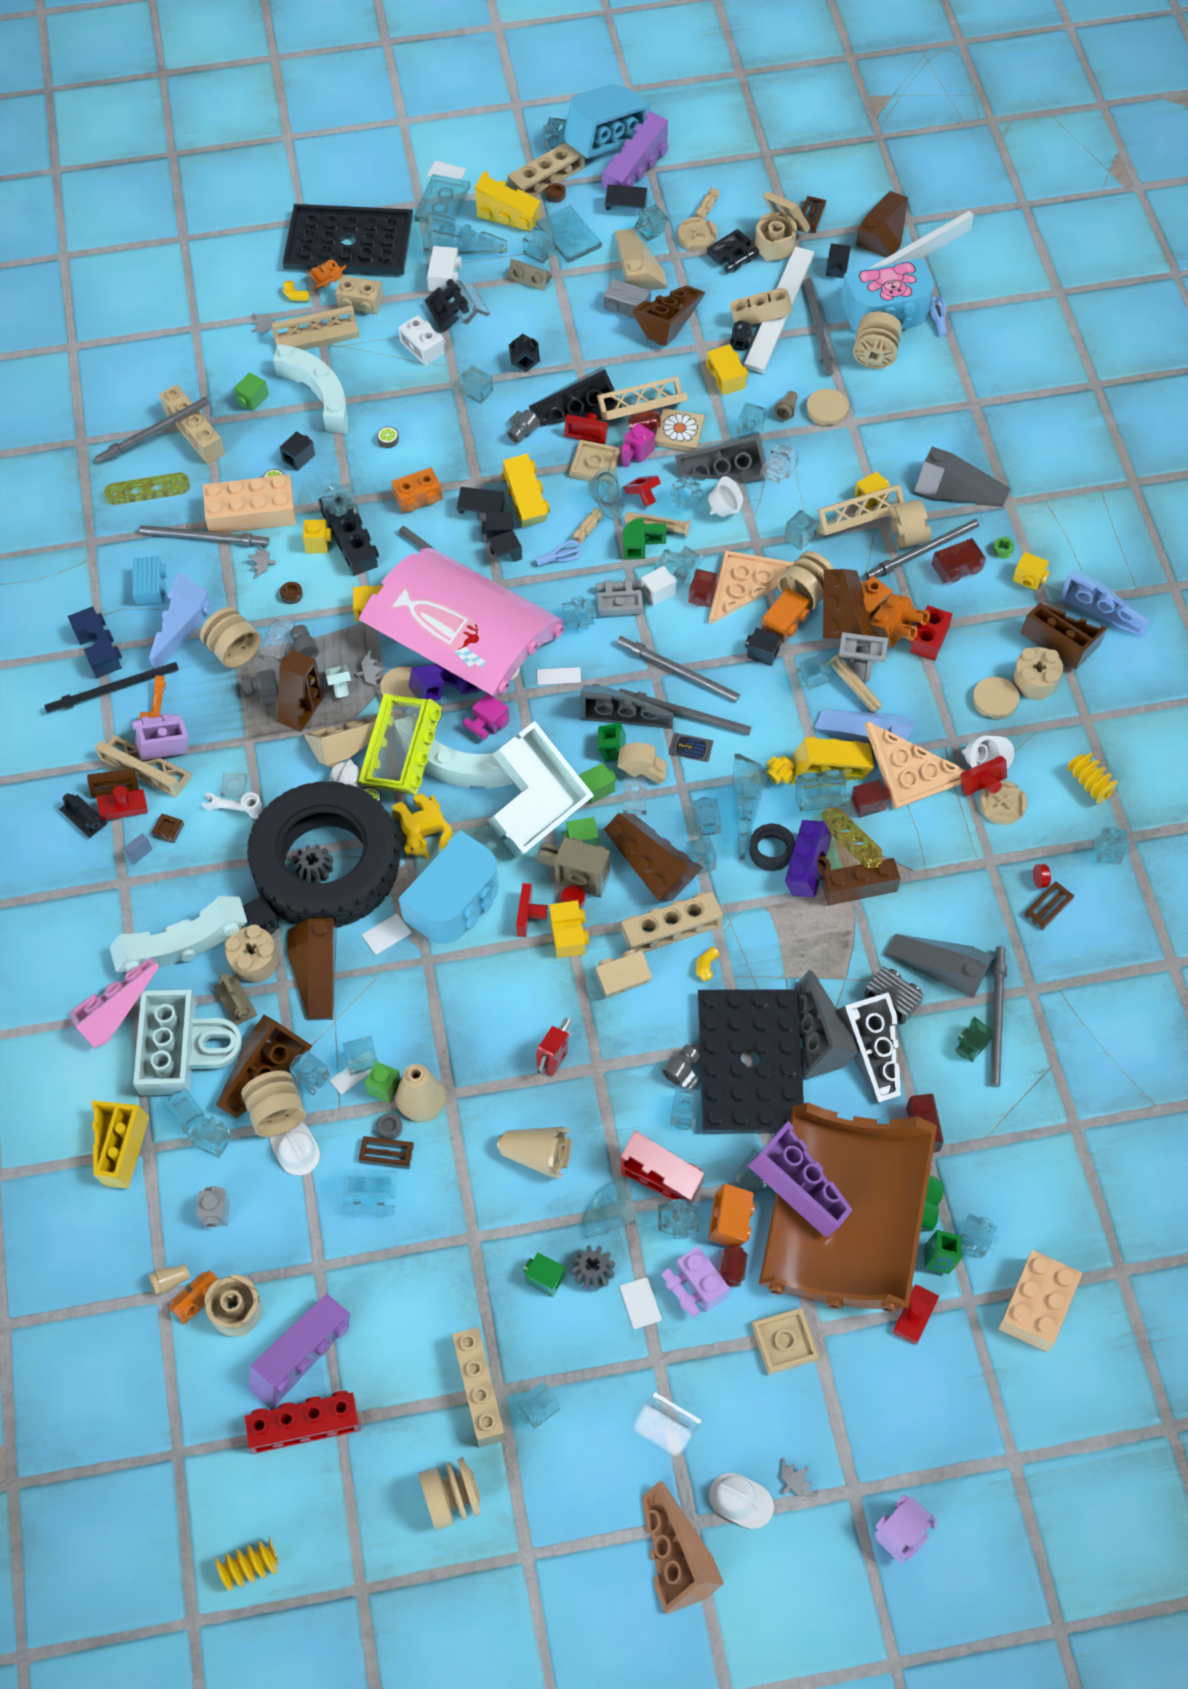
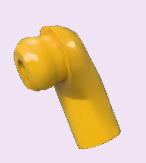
M287 280L283 282V293L290 300L309 301V291H297L294 288L293 281Z
M713 946L696 960V974L700 976L702 981H708L713 977L710 963L720 956L718 950Z

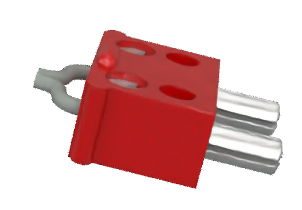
M564 1018L559 1028L552 1025L539 1044L536 1052L538 1074L547 1072L552 1076L555 1075L556 1070L568 1053V1039L571 1036L568 1028L572 1024L571 1019Z

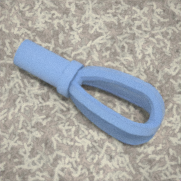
M933 297L929 312L937 325L939 336L945 337L947 335L945 300L942 297ZM935 302L940 307L941 317H939L936 311Z
M575 540L566 541L556 547L554 551L535 558L537 566L552 561L577 559L581 555V546ZM570 544H575V545H576V546L567 548V549H565V550L559 551L560 549H562L563 547H565V546H567V545H570ZM578 551L574 556L561 558V556Z

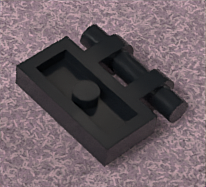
M738 229L707 248V254L719 265L724 262L728 263L724 266L726 273L737 271L745 262H751L760 251L758 247L750 249L751 240ZM741 253L742 255L740 257H735V255Z
M449 279L446 282L448 287L445 290L438 287L424 300L439 328L444 332L460 319L457 315L459 310L463 314L470 311L467 299L461 295V289L453 279ZM454 297L455 300L451 303L450 299Z

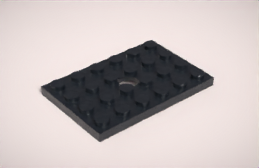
M294 204L283 258V269L311 270L328 260H334L339 267L346 265L342 272L404 275L413 221V209ZM347 236H353L356 240L351 245H345L341 241L346 240Z
M797 989L698 990L703 1133H776L787 1121L790 1122L792 1107L804 1103ZM747 1051H753L759 1055L760 1063L756 1067L749 1068L741 1061L742 1054Z

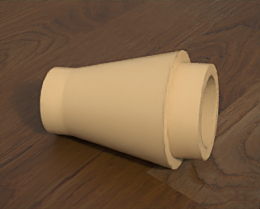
M186 1264L155 1269L154 1273L148 1275L155 1295L159 1293L163 1295L185 1280L190 1279Z

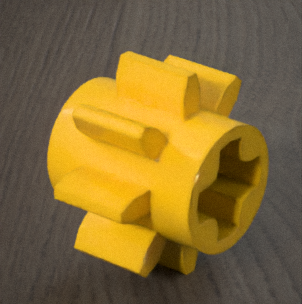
M773 756L766 763L768 765L766 775L775 784L778 785L780 782L787 784L794 777L792 770L795 767L785 756L780 758Z

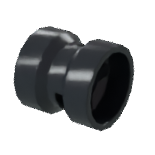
M746 321L734 323L729 341L733 349L744 351L749 348L750 338L753 333L752 325Z

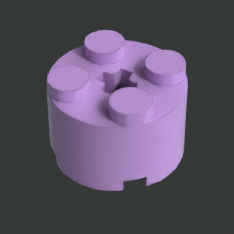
M906 1494L896 1502L894 1506L896 1510L890 1517L887 1514L884 1515L875 1526L878 1529L875 1533V1540L901 1564L905 1563V1557L908 1560L911 1559L929 1539L926 1533L929 1527L935 1530L939 1523L915 1498H909Z

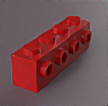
M345 1390L335 1392L329 1398L322 1399L320 1396L310 1397L305 1400V1403L295 1405L294 1402L283 1403L278 1406V1409H255L251 1411L250 1415L244 1416L248 1447L252 1454L361 1431L356 1398L353 1392L348 1393Z

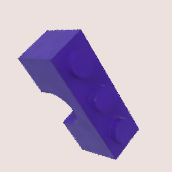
M438 664L412 668L408 685L416 698L432 699L433 701L441 699L445 685L456 688L461 695L482 690Z
M802 820L785 878V883L792 896L816 897L821 879L818 872V857H827L832 839L825 821Z

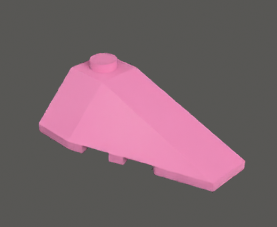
M153 957L127 972L124 976L125 980L122 982L113 981L107 985V989L102 995L97 996L94 993L69 1012L76 1028L94 1048L99 1045H105L112 1038V1034L118 1029L159 968Z

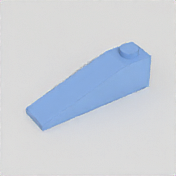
M1075 569L1069 572L1059 602L1140 637L1144 636L1149 623L1146 618L1096 578Z
M177 573L167 598L171 599L168 611H163L161 617L163 619L162 631L156 633L149 656L153 669L163 666L203 623L206 614H209L212 608V602L209 600L207 591L182 573Z
M822 710L814 730L844 741L870 743V749L873 750L864 725L865 722H872L874 725L888 730L909 742L917 721L897 714Z

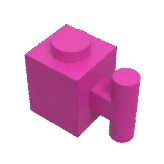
M637 423L625 435V444L622 446L623 467H629L632 458L641 463L655 450L654 432Z
M486 693L472 707L475 722L466 718L462 725L483 740H486L490 733L485 728L495 735L500 729H504L510 720L509 708L489 693Z

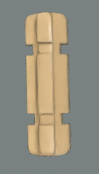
M709 189L699 205L700 207L696 210L695 217H702L705 220L719 197L718 189Z
M597 507L593 508L590 512L591 515H588L579 525V529H576L572 534V539L579 544L596 527V522H600L603 518V511Z

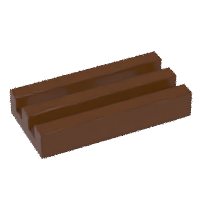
M807 196L802 213L805 217L810 202H814L807 222L810 225V229H812V233H816L827 200ZM818 204H821L813 224L811 222Z
M135 768L87 774L92 798L113 794V790L117 786H124L127 791L139 790Z
M1055 881L1031 905L1024 916L1026 918L1030 917L1034 924H1039V928L1044 930L1075 896ZM1056 889L1060 891L1038 914L1034 913ZM1065 895L1066 898L1043 920L1042 917Z
M363 1136L359 1163L410 1169L414 1142ZM367 1144L407 1149V1151L399 1152L387 1149L367 1148ZM365 1154L385 1156V1157H393V1158H401V1159H405V1160H397V1159L381 1158V1157H374V1156H366Z

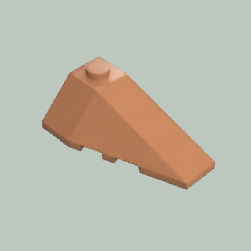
M659 1481L642 1496L646 1528L651 1533L653 1543L650 1557L651 1560H655L657 1577H653L654 1585L665 1614H670L707 1599L724 1582L713 1556L664 1482Z

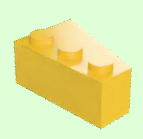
M483 171L475 186L477 217L533 232L541 217V201L519 189L515 191L505 186L506 182L502 180L498 182L488 177L489 173Z
M528 453L503 460L501 478L507 482L509 488L507 493L512 497L513 508L521 528L546 521L547 515L550 512L548 501L543 500L541 494L543 493L542 483L535 476V473H537L535 462L530 460Z
M805 737L789 758L795 767L792 770L794 777L790 780L791 785H798V781L812 780L813 784L820 783V779L834 778L835 782L865 779L874 768L870 743Z
M92 1100V1108L94 1109L92 1130L94 1131L95 1144L93 1145V1174L104 1186L129 1189L149 1116L139 1105Z

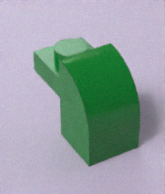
M644 517L630 521L623 530V560L645 559V545L666 544V523L644 524Z

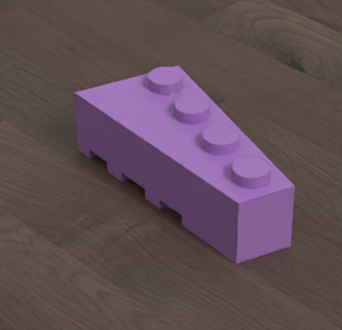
M651 111L646 113V121L643 125L640 123L637 125L634 137L631 140L627 139L625 141L621 154L616 153L602 172V186L607 189V184L633 186L667 153V119Z
M787 1121L749 1163L748 1167L827 1238L840 1227L852 1212V1208L835 1184L829 1182L822 1172L824 1170L818 1161L815 1162L806 1150L808 1148L802 1139L799 1140L792 1131L794 1127Z
M324 1295L250 1365L249 1390L273 1410L313 1364L329 1350L332 1343L337 1338H341L346 1334L350 1327V1313L330 1295Z

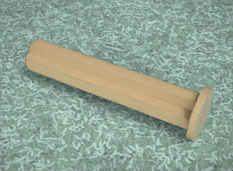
M626 512V524L634 519L644 517V524L666 523L667 531L685 534V537L689 535L691 524L689 519L686 522Z
M839 654L828 662L827 666L833 667L871 712L875 713L882 707V703L845 663L842 657H839Z

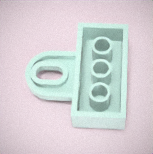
M192 990L142 991L133 1082L139 1096L190 1094L192 1069L222 1068L237 1059L243 1045L237 1026L231 1021L222 1018L196 1019L197 1001ZM212 1038H228L231 1040L230 1045L225 1048L205 1047V1043Z

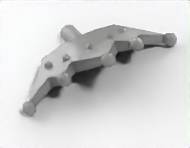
M252 313V316L256 318L253 324L257 325L251 332L267 333L272 329L271 323H275L276 320L269 321L264 315Z
M259 546L261 551L255 550V553L258 555H248V558H251L256 563V565L252 566V568L257 570L254 579L267 572L268 564L276 565V561L269 560L270 553L264 550L262 546Z
M369 650L361 662L363 671L356 673L357 677L364 675L367 683L376 685L379 688L380 685H377L376 681L380 680L381 677L376 675L385 671L386 668L374 665L377 660L370 659L371 650Z
M782 1458L781 1478L787 1484L782 1493L785 1495L792 1489L797 1496L814 1495V1497H817V1493L808 1490L812 1482L804 1483L805 1474L809 1468L805 1467L803 1470L793 1472L795 1464L787 1467L785 1458Z

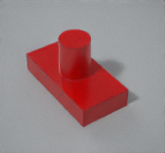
M588 413L585 418L567 414L564 437L605 445L608 437L609 423L598 421L597 416L593 413Z
M640 476L622 487L626 494H639L646 507L656 502L651 489L660 485L661 481L658 476Z
M1001 755L962 772L961 786L963 793L968 796L984 788H987L992 794L999 792L1002 788L1000 781L1007 778L1006 759Z
M117 786L114 788L113 794L96 796L100 821L148 813L144 789L127 791L124 786Z
M522 883L516 922L517 937L527 938L529 918L547 920L548 905L532 904L533 891L531 883Z
M915 1284L910 1294L909 1307L903 1309L892 1333L917 1345L939 1299V1295Z

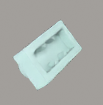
M347 665L324 669L328 685H333L336 698L348 696L349 691L346 681H351Z

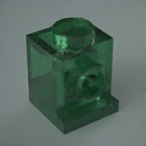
M974 1016L969 1027L965 1028L957 1038L960 1042L955 1051L962 1058H968L971 1062H974L991 1042L994 1031Z

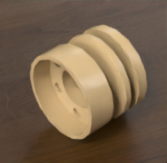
M877 311L864 315L859 321L853 349L855 359L860 364L874 369L886 368L892 365L896 360L902 331L900 321L895 316L886 312Z
M806 551L779 577L778 587L781 593L788 587L809 599V610L812 611L823 600L824 570L835 568L822 555L814 551Z
M226 607L212 614L200 631L201 642L211 652L215 653V656L228 668H237L248 662L258 651L262 640L261 634L251 624L246 622V619L233 607Z
M272 1071L259 1075L249 1081L242 1089L241 1095L248 1112H250L249 1116L254 1130L261 1137L282 1135L286 1131H291L298 1127L306 1117V1112L300 1096L297 1095L298 1091L292 1075L286 1071Z
M464 1457L457 1459L460 1472L455 1474L453 1473L451 1463L447 1462V1476L443 1478L436 1467L418 1472L436 1531L453 1525L452 1511L458 1510L464 1521L468 1520L464 1508L468 1505H471L474 1517L481 1515L480 1494L473 1472L465 1463Z

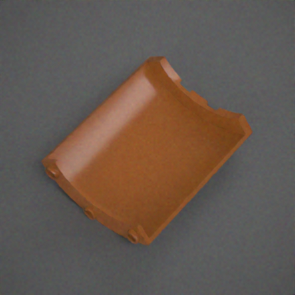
M809 1102L793 1106L790 1123L794 1127L792 1131L799 1140L802 1139L807 1145V1152L815 1162H819L824 1169L822 1171L829 1182L835 1184L852 1208V1212L838 1229L825 1238L776 1193L759 1285L767 1287L768 1292L772 1294L783 1295L785 1293L826 1303L827 1307L833 1309H842V1306L881 1309L886 1312L895 1313L897 1309L908 1308L937 1125L918 1116L890 1119V1124H877V1120L873 1118L853 1116V1120L838 1118V1112L824 1109Z

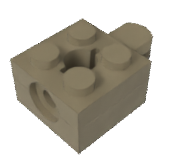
M564 837L560 847L545 842L541 843L536 855V860L539 863L555 868L556 884L565 887L579 886L585 893L601 898L610 875V851L603 846H593L577 838L570 839Z

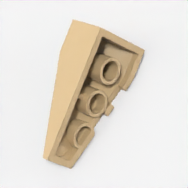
M635 228L616 230L615 238L624 282L648 290L667 289L664 270Z
M392 711L390 714L394 721L406 718L404 712ZM377 715L368 717L365 723L362 720H353L346 722V727L333 728L332 725L304 733V736L318 762L328 767H334L341 761L349 759L369 744ZM387 726L386 731H388L393 726Z

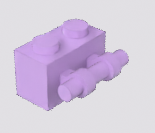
M166 713L162 714L161 717L149 718L146 716L141 717V720L132 721L133 730H136L135 743L140 760L187 753L188 735L184 721L180 719L179 714L170 715Z
M699 1246L677 1260L676 1271L679 1275L675 1276L670 1268L661 1274L667 1282L665 1285L669 1291H673L681 1301L679 1303L684 1311L687 1310L692 1318L701 1313L696 1306L697 1303L700 1302L705 1311L708 1312L729 1297L730 1288ZM684 1283H686L689 1289L692 1291V1295H689L683 1288L682 1285Z

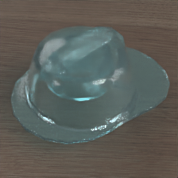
M602 467L596 472L594 477H591L588 484V494L591 500L599 505L601 512L606 517L617 519L624 512V499L619 479L613 469Z

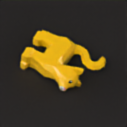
M420 793L413 797V802L416 807H420V811L411 814L403 802H399L392 806V815L395 821L400 820L402 834L406 838V844L403 848L404 852L407 855H424L427 859H430L427 841L424 837L443 831L439 839V847L443 850L448 845L453 831L440 811V805L434 795H430V798H428L423 793Z

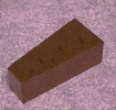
M618 813L604 828V831L657 900H674L703 869L701 865L689 859V856L683 851H679L672 846L670 841L659 836L653 828L635 814Z

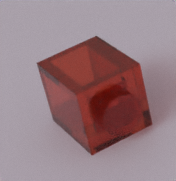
M696 569L689 588L688 603L710 608L717 586L718 574Z
M879 779L853 786L851 800L858 817L861 818L885 811L890 796L887 788L882 786Z

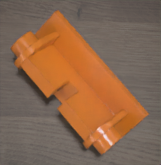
M328 260L312 268L310 276L317 283L314 289L320 286L326 287L332 281L334 283L343 276L341 272L345 269L346 265L339 267L334 260Z
M210 1270L206 1273L202 1272L189 1285L193 1290L189 1293L184 1289L176 1298L171 1300L172 1304L168 1308L176 1314L183 1324H186L205 1306L206 1292L218 1278Z

